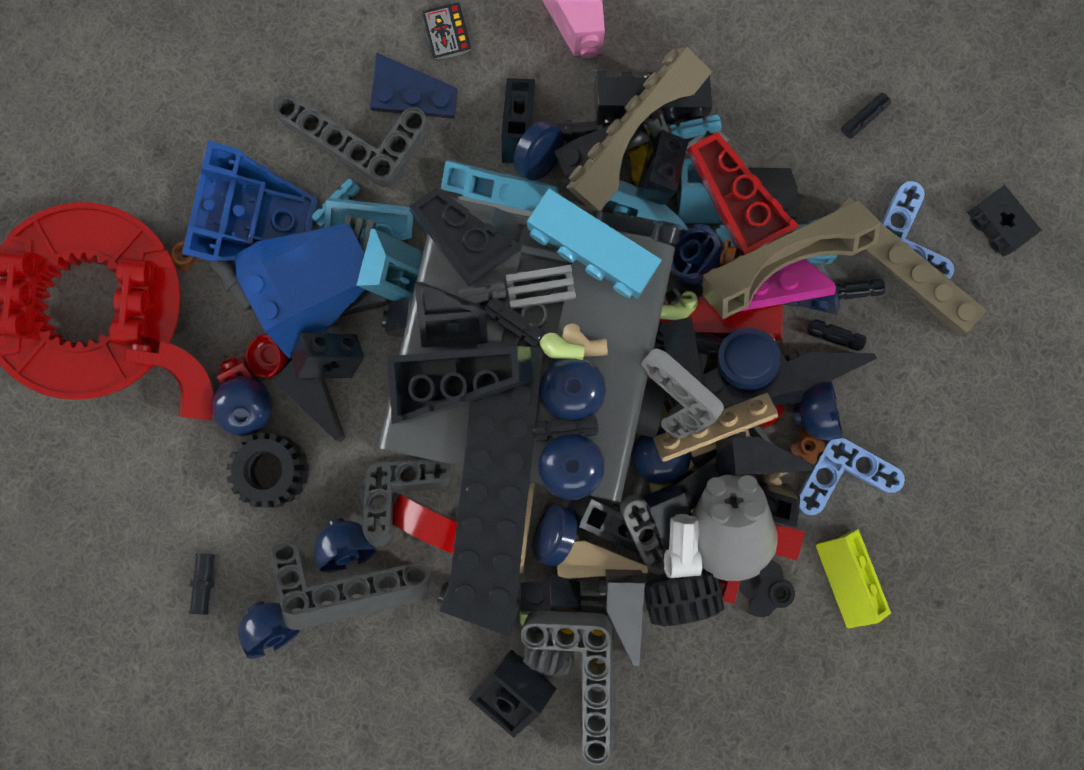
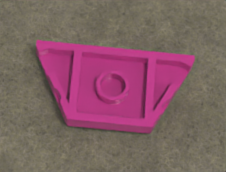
M803 259L787 265L771 275L754 294L749 307L741 311L835 295L836 286L834 282L808 260Z

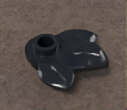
M773 560L760 570L759 575L741 580L738 588L743 595L751 599L747 613L756 617L769 616L776 608L789 606L795 598L793 585L784 579L781 566ZM778 587L784 589V595L781 598H776L774 594Z

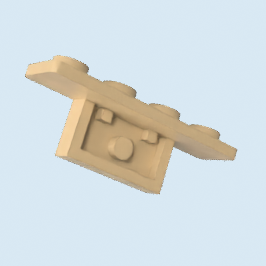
M764 393L724 409L714 424L685 438H675L665 432L655 436L653 440L663 462L691 452L692 456L696 457L716 449V441L728 439L727 437L739 432H746V437L749 436L748 429L777 418L778 412L768 393Z

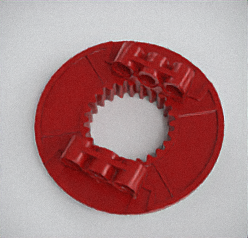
M74 202L53 206L30 216L7 234V238L0 245V365L19 383L33 391L67 400H88L108 396L125 389L142 378L154 365L123 361L124 349L132 350L133 344L150 346L152 347L151 353H156L157 342L170 344L180 313L181 292L178 273L173 259L161 239L147 225L129 213L112 206L92 202ZM82 261L87 264L95 262L99 265L107 266L109 270L115 272L114 277L119 282L113 302L115 315L111 327L108 328L110 335L105 336L101 334L99 335V342L91 339L88 341V344L83 342L74 343L62 339L63 336L54 332L55 326L47 324L51 320V316L44 314V311L49 309V305L45 304L44 300L51 297L47 292V288L55 287L52 279L54 277L61 278L60 270L62 269L70 271L71 263L81 266Z

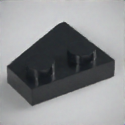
M415 283L421 347L488 343L486 307L426 283Z

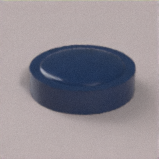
M540 121L532 125L523 134L514 154L516 171L532 181L546 176L558 161L554 151L563 146L564 137L562 131L547 121Z
M738 329L730 333L721 343L718 352V367L724 379L731 385L746 390L758 389L770 383L776 376L781 359L780 349L774 338L760 329Z
M553 505L543 514L533 538V555L536 561L554 567L566 559L572 549L577 533V518L573 510L560 505Z

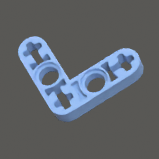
M914 181L906 182L895 192L881 224L896 236L899 235L898 238L926 261L929 258V263L932 266L942 265L941 271L945 273L943 275L950 279L954 273V266L948 258L905 239L925 195L924 189L919 183ZM909 189L912 190V196L915 198L908 202L906 208L901 207L907 198L905 193ZM892 214L903 216L905 220L903 228H896L892 225L890 220Z
M844 438L828 440L825 443V450L819 453L817 462L813 465V470L809 472L798 492L801 498L799 511L806 515L820 513L843 471L886 493L899 491L905 482L904 475L897 467ZM841 444V450L849 455L852 454L853 450L856 453L850 460L844 456L834 458V451L831 450V446ZM860 457H866L871 464L870 470L865 474L860 473L856 468V462ZM821 468H826L831 473V480L826 485L820 484L816 479L817 471ZM878 470L885 475L893 473L892 479L896 482L895 485H888L886 487V480L880 476H875L874 480L871 478ZM810 484L818 489L825 490L823 495L820 492L816 493L813 500L817 503L816 507H809L807 510L805 508L807 503L803 499L804 497H811L815 490L809 488Z

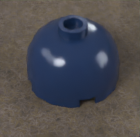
M694 224L695 228H691L688 231L684 228L681 230L678 244L669 243V245L675 248L670 272L684 283L700 285L703 284L704 274H707L714 268L721 267L720 257L725 246L720 236L709 226Z
M559 359L552 363L543 374L540 384L541 401L548 413L556 419L568 421L585 419L588 416L595 415L604 403L606 395L605 378L599 368L588 359Z
M238 376L235 379L220 384L214 393L212 412L215 422L223 431L231 435L244 437L253 435L264 428L271 417L273 402L263 383L252 377Z
M821 382L811 386L803 393L802 402H799V407L794 408L796 424H802L805 432L818 440L842 438V427L833 382Z
M659 426L656 436L666 432L662 426ZM640 435L636 439L631 452L633 466L637 474L646 482L655 485L672 484L681 479L689 469L692 458L691 452L663 462L653 437Z
M565 434L552 439L544 447L539 458V475L543 485L553 495L564 500H579L589 496L600 486L605 474V460L600 448L590 438L584 437L581 434Z
M343 518L330 521L327 524L328 527L323 529L316 538L314 546L316 563L320 571L324 573L346 570L347 568L344 564L351 563L357 559L358 564L369 560L376 553L375 547L370 545L364 536L363 525L354 521H345Z
M260 601L248 608V613L243 617L238 627L241 647L246 657L250 659L265 656L263 650L273 647L274 651L280 649L300 633L299 630L289 629L285 625L281 605L277 602L265 603Z

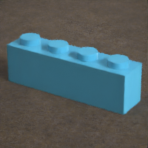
M551 189L547 190L527 220L528 230L531 231L529 235L534 240L543 245L549 242L559 249L557 253L562 258L571 263L577 260L586 266L585 271L589 275L600 281L603 278L614 284L613 289L617 293L628 299L631 295L636 299L639 298L662 261L654 254Z

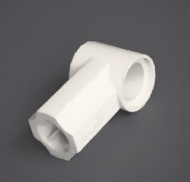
M679 514L670 520L669 550H666L664 554V568L668 578L701 575L702 558L698 550L699 520L694 516Z

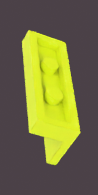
M859 529L849 531L839 538L820 542L816 545L847 628L877 624L891 614Z

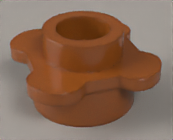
M184 238L181 242L175 244L169 253L172 259L178 263L180 271L189 272L193 264L201 262L203 259L191 256L184 257L182 254Z
M730 240L726 241L725 248L721 252V266L734 261L740 256L739 247H731Z
M802 431L798 435L799 440L790 447V451L792 454L814 465L817 462L818 454L825 450V443L822 440L812 438L805 431ZM805 446H809L810 450H806Z

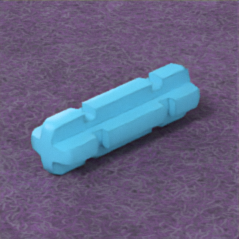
M718 114L707 116L705 120L701 117L680 122V126H677V124L667 125L671 128L672 134L684 139L705 135L706 131H710V133L718 132L722 128L721 119Z
M347 179L341 185L342 189H337L329 198L349 200L350 197H354L360 191V188L353 180ZM326 201L322 205L323 208L318 209L312 215L313 220L321 227H325Z

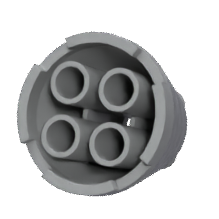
M724 475L711 478L707 482V486L692 512V516L699 520L698 550L702 558V568L712 573L714 578L725 581H741L755 577L774 558L778 542L777 529L765 493L758 485L757 480L750 475Z

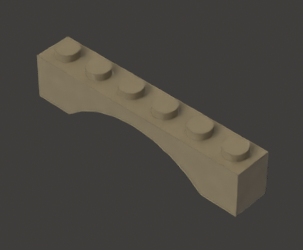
M688 47L677 50L673 49L662 60L664 66L658 73L654 72L643 84L645 87L644 91L639 97L636 95L625 106L627 112L620 120L616 119L606 130L608 136L602 143L598 142L591 148L587 155L589 157L588 161L583 167L581 165L578 166L569 176L571 182L566 188L591 210L601 211L619 189V173L623 155L639 125L652 112L664 104L681 97L694 95L712 73Z
M848 197L837 208V210L843 206H848L854 203L855 201ZM883 224L880 226L877 244L861 251V253L882 266L920 299L933 316L956 335L968 333L987 311Z
M859 200L848 206H843L837 211L823 218L816 219L796 231H791L771 243H766L744 256L737 257L734 261L710 270L707 274L703 275V296L719 316L725 319L749 307L754 294L762 283L787 265L816 256H853L877 244L881 222Z

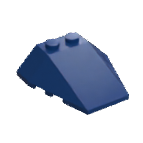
M208 140L182 254L212 262L235 260L237 253L258 241L311 231L313 224L312 215L315 213L318 199L288 180L277 176L263 164L260 165L238 148Z
M350 224L261 240L235 255L237 280L264 331L291 358L290 354L301 333H325L332 324L336 323L344 310L351 303H354L365 291V289L357 286L365 251Z

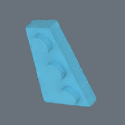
M335 198L326 199L324 228L343 225L346 215L354 218L358 217L364 220L375 221L377 223V230L398 240L410 239L412 237L413 214L410 212V207ZM364 226L362 228V233L359 241L361 245L363 244L367 228Z

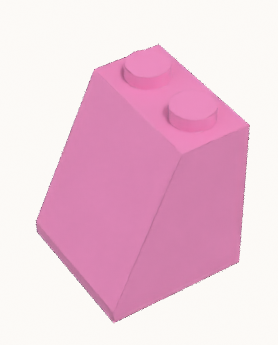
M542 0L574 56L591 59L598 54H602L605 34L602 0Z

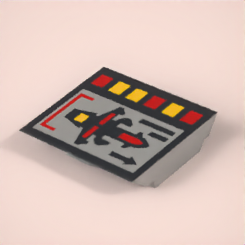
M459 2L421 11L433 59H446L462 55L471 50Z

